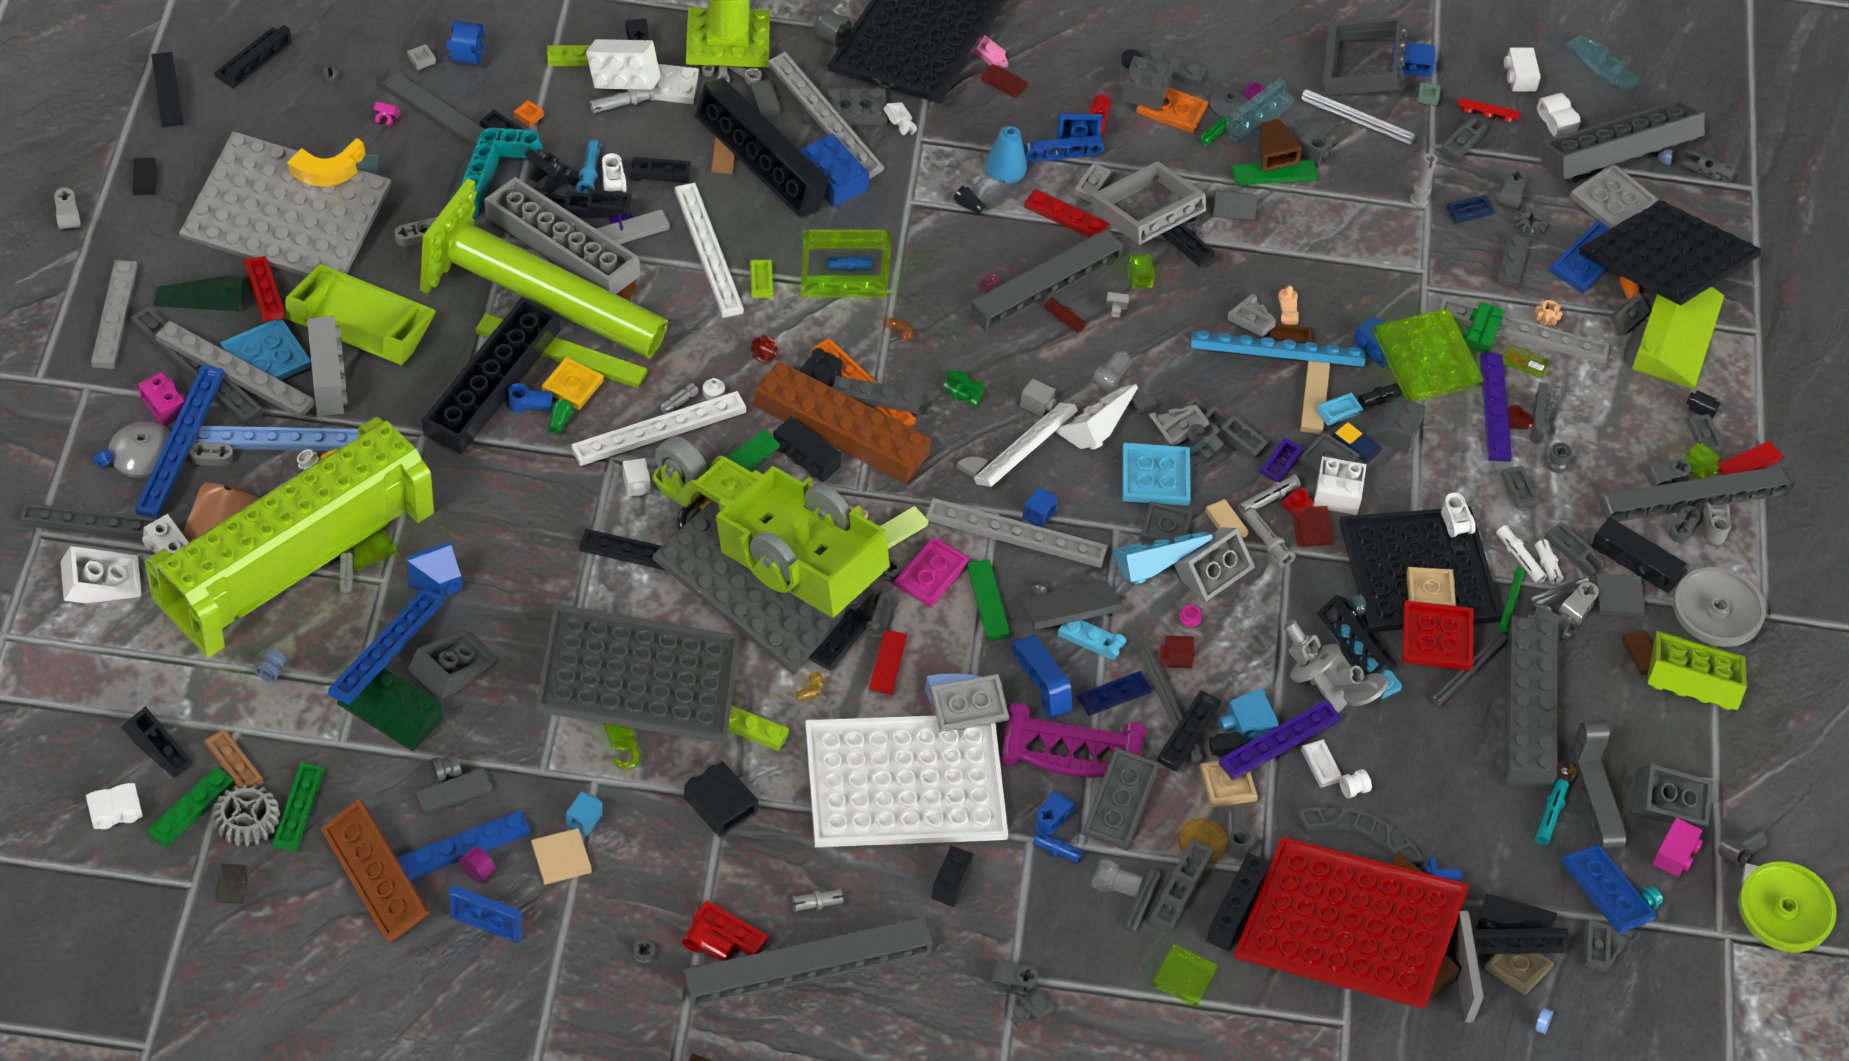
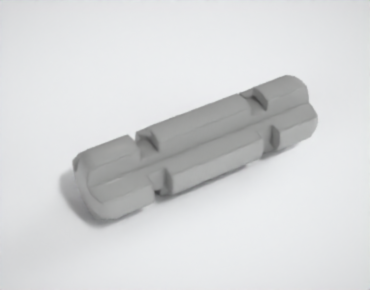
M693 383L688 384L684 387L685 390L681 389L671 396L669 400L661 403L660 410L664 414L673 412V409H677L689 401V397L693 398L698 394L697 386Z
M349 552L340 555L339 588L341 594H351L353 590V554Z

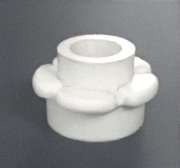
M310 449L302 451L297 457L298 467L304 470L319 461L318 454Z

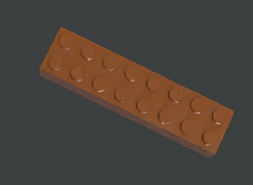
M780 361L774 365L755 389V407L784 422L792 416L831 446L906 484L930 453L931 437Z

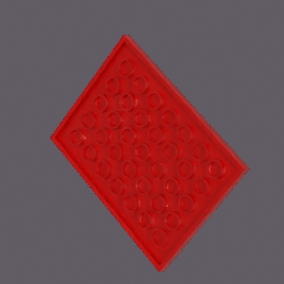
M1281 837L1235 950V959L1425 1010L1469 887L1466 883Z

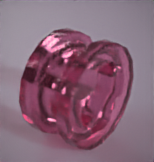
M992 274L983 275L980 279V292L986 294L994 287H998L999 279Z

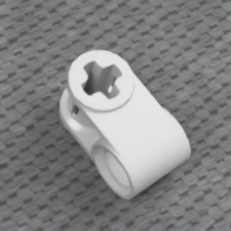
M615 153L606 154L602 159L604 191H622L624 193L626 192V179L623 173L621 158Z
M1459 493L1448 494L1441 510L1450 537H1456L1457 534L1466 532L1473 534L1475 532V521L1470 514L1464 497Z

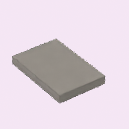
M999 674L933 685L929 688L940 733L1009 720Z

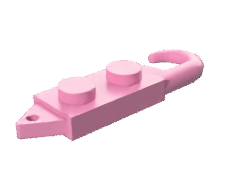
M984 35L973 53L990 66L994 64L1007 68L1006 51Z

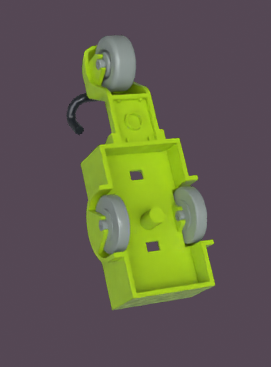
M679 436L668 438L656 449L655 459L658 467L654 471L653 480L667 498L683 506L677 518L678 529L680 530L686 525L689 513L699 506L705 497L715 501L720 509V512L716 515L721 552L749 568L769 588L781 593L789 592L834 618L890 567L886 530L864 518L861 506L858 505L851 511L843 497L831 487L824 484L813 485L810 477L801 482L775 466H772L764 474L757 470L751 472L724 456L716 457L707 467L699 450L688 440ZM767 517H773L766 524L762 522ZM821 547L827 548L821 555L815 553Z

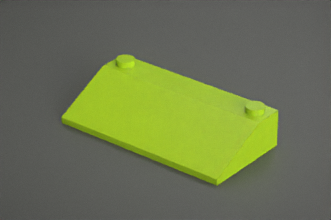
M319 264L286 297L285 318L305 327H308L307 319L334 316L335 325H340L341 338L339 339L342 342L399 365H403L413 354L436 314L435 309L323 264Z
M1710 287L1680 306L1657 294L1632 369L1695 389L1724 295L1715 288Z

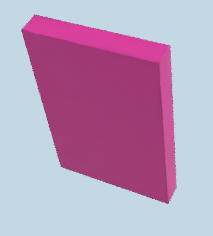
M932 537L894 580V586L932 608L967 568V562H970L971 559L937 538Z

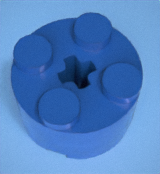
M453 20L451 24L452 38H448L446 50L450 51L449 61L478 65L477 63H480L484 50V43H482L481 37L485 36L484 25Z

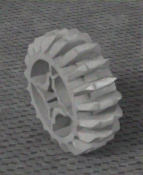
M244 784L243 788L239 789L235 785L233 792L226 790L225 797L219 796L218 803L214 804V812L212 814L214 827L219 832L221 838H226L228 844L235 841L238 847L241 842H244L248 847L250 842L254 841L258 845L260 838L267 841L268 834H274V827H278V818L280 816L278 802L274 799L271 792L267 793L264 787L258 790L256 784L252 788H248ZM234 809L235 812L231 814L232 817L227 819L229 813ZM265 811L264 817L258 821L257 819L261 816V813Z

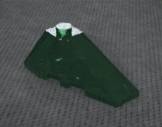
M224 274L159 286L156 289L154 306L243 312L249 278L248 275Z

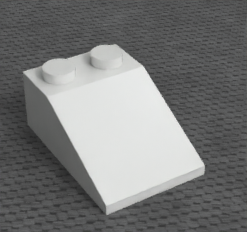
M70 546L61 560L64 601L94 603L141 596L138 555Z

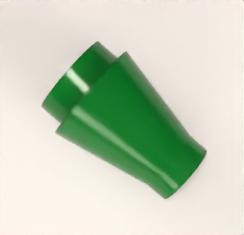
M558 399L556 403L552 404L548 426L550 432L554 434L561 433L562 428L573 414V405L570 402Z

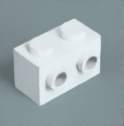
M1510 48L1508 56L1504 58V68L1508 70L1507 81L1511 83L1512 92L1537 91L1540 73L1534 48Z
M168 514L145 526L143 530V543L147 549H152L154 553L159 552L163 548L170 553H174L189 543Z

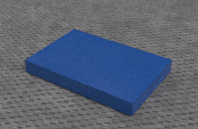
M452 885L449 891L451 918L519 943L522 938L520 910Z

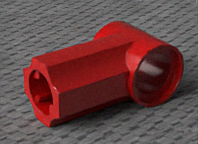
M1104 94L1094 96L1092 107L1089 111V114H1102L1100 135L1105 131L1112 102Z
M698 919L694 920L682 939V944L688 950L694 953L702 951L718 960H728L735 947L734 941L714 932L708 923Z

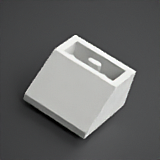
M1322 456L1313 507L1357 515L1362 500L1366 464Z

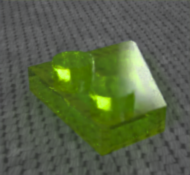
M383 528L374 531L372 535L355 545L354 568L356 571L397 555L395 547Z

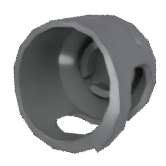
M824 10L815 19L814 32L819 38L827 42L841 45L852 29L853 20L849 17L838 15L833 11ZM847 21L843 34L836 36L840 25Z

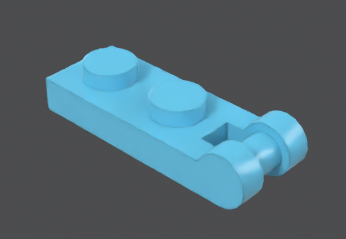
M1083 620L1062 624L1057 635L1111 660H1115L1118 657L1119 649L1123 648L1126 643V638L1123 635H1114Z

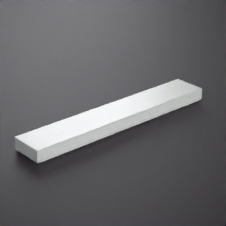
M1068 403L1056 405L974 477L976 485L992 487L1078 411L1076 405Z

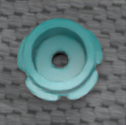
M1651 886L1642 889L1643 894L1641 897L1652 909H1656L1663 902L1662 895L1656 887Z

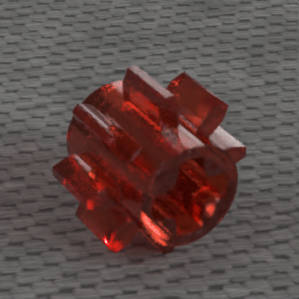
M764 334L761 338H755L750 347L751 352L754 353L752 358L766 363L767 360H773L778 352V347L774 345L776 340Z

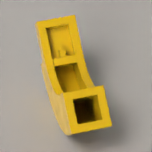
M356 138L344 151L335 157L327 159L317 158L301 148L287 164L290 175L305 184L320 187L334 186L351 179L358 173L356 163H360L366 153L363 142Z

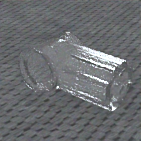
M1116 352L1105 366L1100 365L1092 382L1113 392L1117 388L1122 375L1131 366L1132 360L1126 352Z
M1103 859L1098 862L1091 885L1102 892L1114 890L1136 898L1143 877L1121 870L1113 861Z

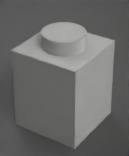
M1032 378L1022 392L1020 407L1043 418L1056 404V399H1054L1056 389Z

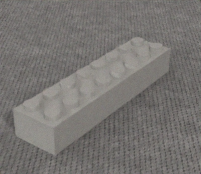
M516 177L484 199L487 219L565 270L597 286L617 294L641 276L640 262L637 255Z

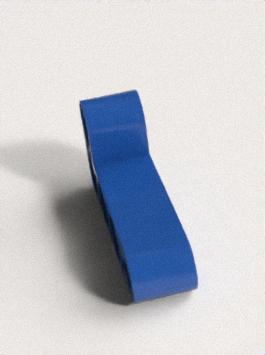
M1030 635L1012 641L1011 649L1015 659L1041 692L1042 707L1046 717L1051 719L1071 712L1072 695L1069 679L1035 635Z

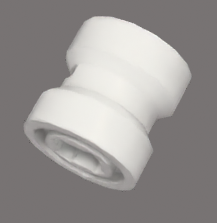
M1364 769L1355 771L1353 775H1343L1339 779L1342 793L1348 799L1355 797L1359 792L1364 794L1372 789L1370 777Z

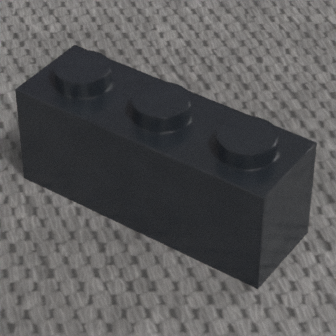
M792 416L773 431V438L780 444V448L777 451L784 453L793 463L803 467L812 477H816L824 482L841 467L842 453Z

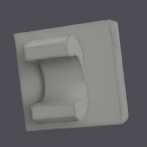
M1108 292L1105 307L1112 308L1111 317L1119 318L1121 310H1127L1129 295Z

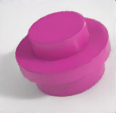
M1187 605L1180 611L1179 619L1183 625L1195 627L1201 623L1202 613L1197 606Z

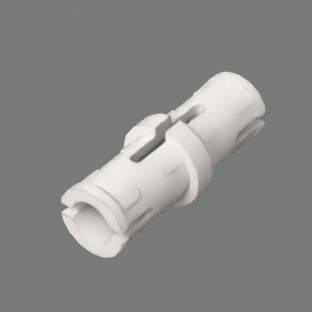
M1542 540L1535 544L1541 559L1540 565L1543 569L1545 568L1549 582L1555 584V579L1558 584L1564 579L1558 566V558L1553 554L1549 541L1543 540L1545 544L1543 545Z

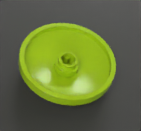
M1784 861L1766 863L1753 870L1740 889L1738 899L1739 910L1745 925L1757 939L1774 949L1784 952H1805L1814 949L1825 941L1835 925L1836 904L1830 889L1819 876L1801 865Z

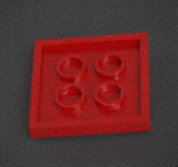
M1405 600L1403 604L1402 663L1471 671L1473 667V608Z

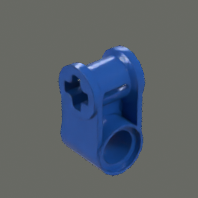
M1053 791L1037 812V820L1034 824L1035 832L1041 831L1046 835L1052 836L1059 826L1069 818L1075 808V803L1057 791Z

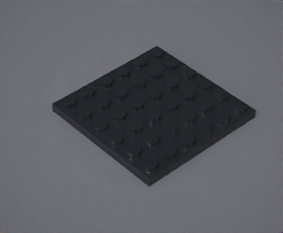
M1662 200L1657 201L1649 208L1643 209L1641 213L1634 214L1584 244L1579 249V255L1680 306L1755 260L1761 254V248L1752 243L1746 242L1734 234L1721 230L1717 226L1711 225Z
M1470 506V507H1468V509H1469V511H1470V514H1471V515L1473 516V518H1474L1473 511H1472V508H1471V506ZM1442 509L1340 516L1339 524L1365 623L1372 632L1403 629V604L1405 600H1408L1406 573L1408 567L1453 570L1456 606L1473 608V624L1501 621L1502 611L1476 521L1473 534L1466 532L1457 534L1456 537H1450L1441 515Z

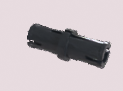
M1393 383L1383 388L1376 387L1371 392L1359 395L1358 402L1362 408L1376 403L1383 404L1388 399L1401 396L1402 389L1398 383Z

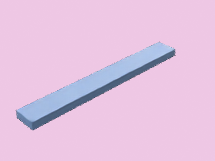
M201 426L194 443H225L230 445L232 449L300 451L310 449L312 451H331L343 447L359 436L358 429Z

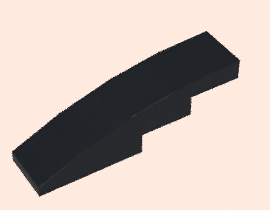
M173 53L151 54L162 127L184 125Z
M589 189L588 194L567 191L566 196L545 194L547 198L578 218L610 217L630 213L632 194Z

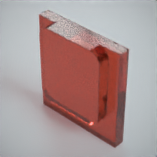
M1327 506L1291 509L1297 547L1333 545Z

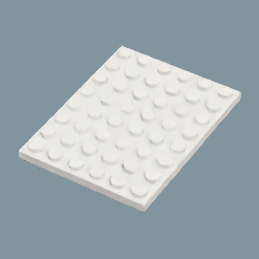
M936 716L805 720L815 847L1008 840L995 723L940 733Z

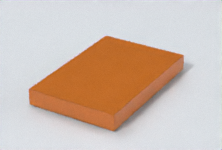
M1169 88L1161 111L1138 105L1136 113L1193 134L1207 110L1209 102Z

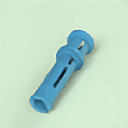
M590 140L588 142L584 167L579 172L580 181L576 185L578 193L588 194L589 189H595L594 182L598 178L596 167L602 146L601 143L598 144L599 141Z

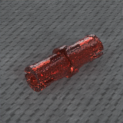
M1053 297L1047 300L1044 305V309L1055 315L1059 322H1064L1077 333L1080 332V329L1084 328L1086 321L1075 315L1071 308L1063 306Z

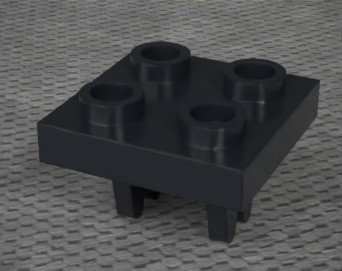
M529 148L524 154L535 163L528 175L530 181L537 182L544 172L549 174L542 188L545 193L551 194L561 181L575 186L579 180L573 175L574 171L565 164L562 166L558 163L560 159L551 153L547 154L541 149L536 151Z

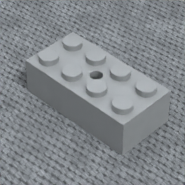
M334 316L307 319L317 416L344 414L343 405L348 404L347 391H344L346 390L345 374H340L345 373L341 339H339L341 338L340 325H335Z

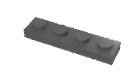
M840 376L835 377L833 385L834 389L863 404L919 414L923 391Z

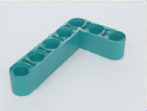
M487 128L481 132L461 184L462 186L467 178L476 182L475 191L477 194L474 199L476 208L473 218L480 213L500 157L529 159L524 155L529 148L536 151L538 149L543 150L538 132L505 128Z

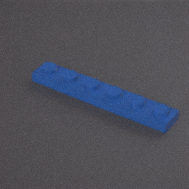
M521 810L399 856L397 859L409 879L413 880L459 862V859L473 846L485 852L531 834L530 827Z

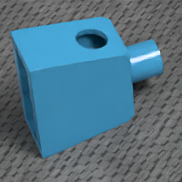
M1262 688L1231 700L1228 705L1227 716L1218 718L1221 731L1233 729L1234 732L1238 731L1239 736L1243 735L1244 740L1256 739L1279 725Z

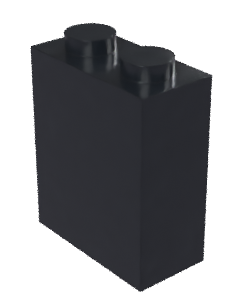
M724 761L717 765H711L703 774L689 779L684 785V799L719 838L758 813V799Z

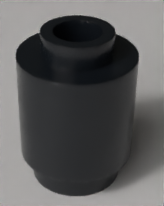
M1697 390L1696 393H1690L1686 404L1689 405L1688 410L1699 415L1709 414L1711 418H1714L1721 402L1716 401L1717 398Z
M1238 731L1215 734L1214 737H1209L1212 756L1223 757L1245 745L1243 735L1239 736Z

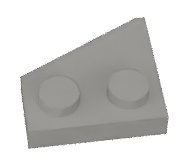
M1251 294L1228 313L1227 319L1262 337L1275 327L1276 322L1275 318L1267 312L1266 307L1259 305L1255 294Z
M1197 405L1186 406L1183 409H1171L1166 414L1157 415L1155 412L1149 415L1170 446H1176L1187 439V430L1193 424H1200L1203 427L1209 425L1207 418Z

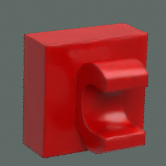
M1301 487L1300 490L1297 488L1283 499L1282 506L1295 517L1300 518L1313 507L1314 501L1308 497L1309 493Z

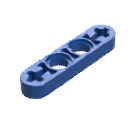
M1099 136L1033 141L1024 146L1026 160L1030 162L1098 156L1105 150L1103 139ZM1074 146H1079L1076 149L1070 150ZM1053 148H1059L1056 151L1050 152V150Z

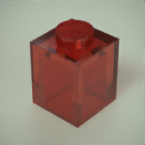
M1166 635L1164 645L1160 644L1159 650L1160 658H1164V668L1192 669L1195 656L1194 636Z

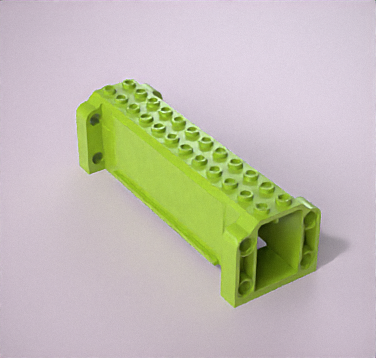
M374 417L358 427L359 437L354 441L347 443L196 537L174 553H170L163 548L145 560L152 600L207 659L225 648L222 629L234 622V617L237 616L240 619L380 530L404 512L417 524L434 514L431 472L422 461L416 448L388 421H382L379 417Z

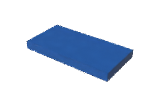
M1597 221L1550 266L1549 272L1584 294L1608 269L1579 255V249L1610 228Z
M1599 844L1562 858L1561 863L1618 934L1652 922L1657 915Z

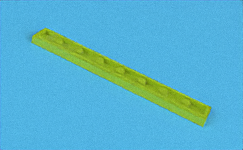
M485 313L476 327V334L489 338L503 319ZM556 337L541 355L558 362H562L568 357L604 375L605 378L637 389L647 374V368Z

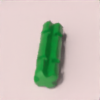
M1223 116L1218 120L1219 122L1213 124L1206 132L1200 135L1199 142L1204 146H1208L1224 130L1231 126V120Z

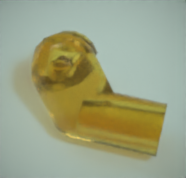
M811 673L807 688L795 692L799 703L819 696L824 685V680L820 673Z

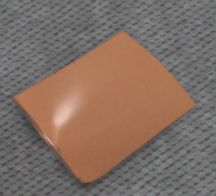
M205 482L199 489L182 534L190 543L196 537L259 498L232 487Z

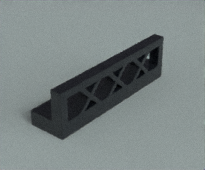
M285 25L279 29L272 27L214 72L215 77L234 89L292 43L290 28Z
M1335 595L1317 612V615L1354 663L1362 668L1364 676L1374 673L1380 674L1384 669L1393 671L1398 666L1347 598ZM1332 607H1335L1337 610L1336 621H1330L1325 615ZM1341 624L1350 627L1349 638L1342 637ZM1354 641L1362 642V654H1355L1353 651ZM1367 658H1374L1379 664L1371 673L1367 669Z
M1567 928L1472 929L1476 954L1564 953L1569 935Z

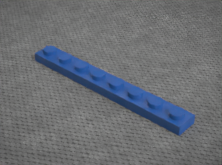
M202 365L135 508L138 515L159 519L225 376L224 369Z
M424 587L329 687L328 695L349 705L444 604L445 596Z

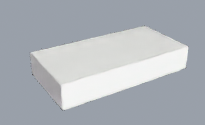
M1324 739L1303 745L1301 751L1320 788L1339 783L1342 774Z

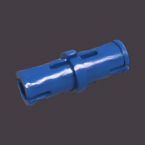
M847 255V257H828V270H847V272H852V270L872 269L871 256L857 257Z
M1041 831L1037 832L1032 844L1051 852L1052 856L1057 857L1058 855L1075 864L1079 862L1078 859L1081 858L1083 849L1065 843L1064 839L1053 838Z

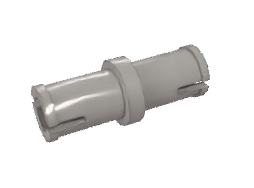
M837 889L825 892L816 890L813 891V894L792 896V903L802 902V904L794 905L793 910L794 912L813 908L822 910V907L841 905L843 904V897L835 899L833 897L843 895L842 890Z

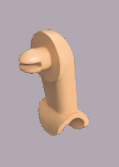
M1290 285L1282 289L1278 296L1282 310L1281 323L1297 325L1299 322V312H1297L1298 294Z

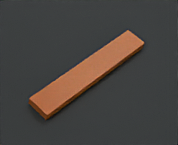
M830 338L812 348V352L816 348H821L842 360L843 368L840 377L877 383ZM873 406L877 411L909 427L916 423V418L910 412Z

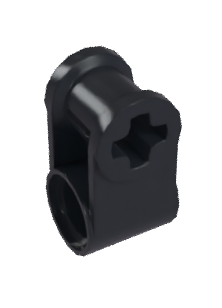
M646 18L625 20L626 33L629 40H648L649 34Z

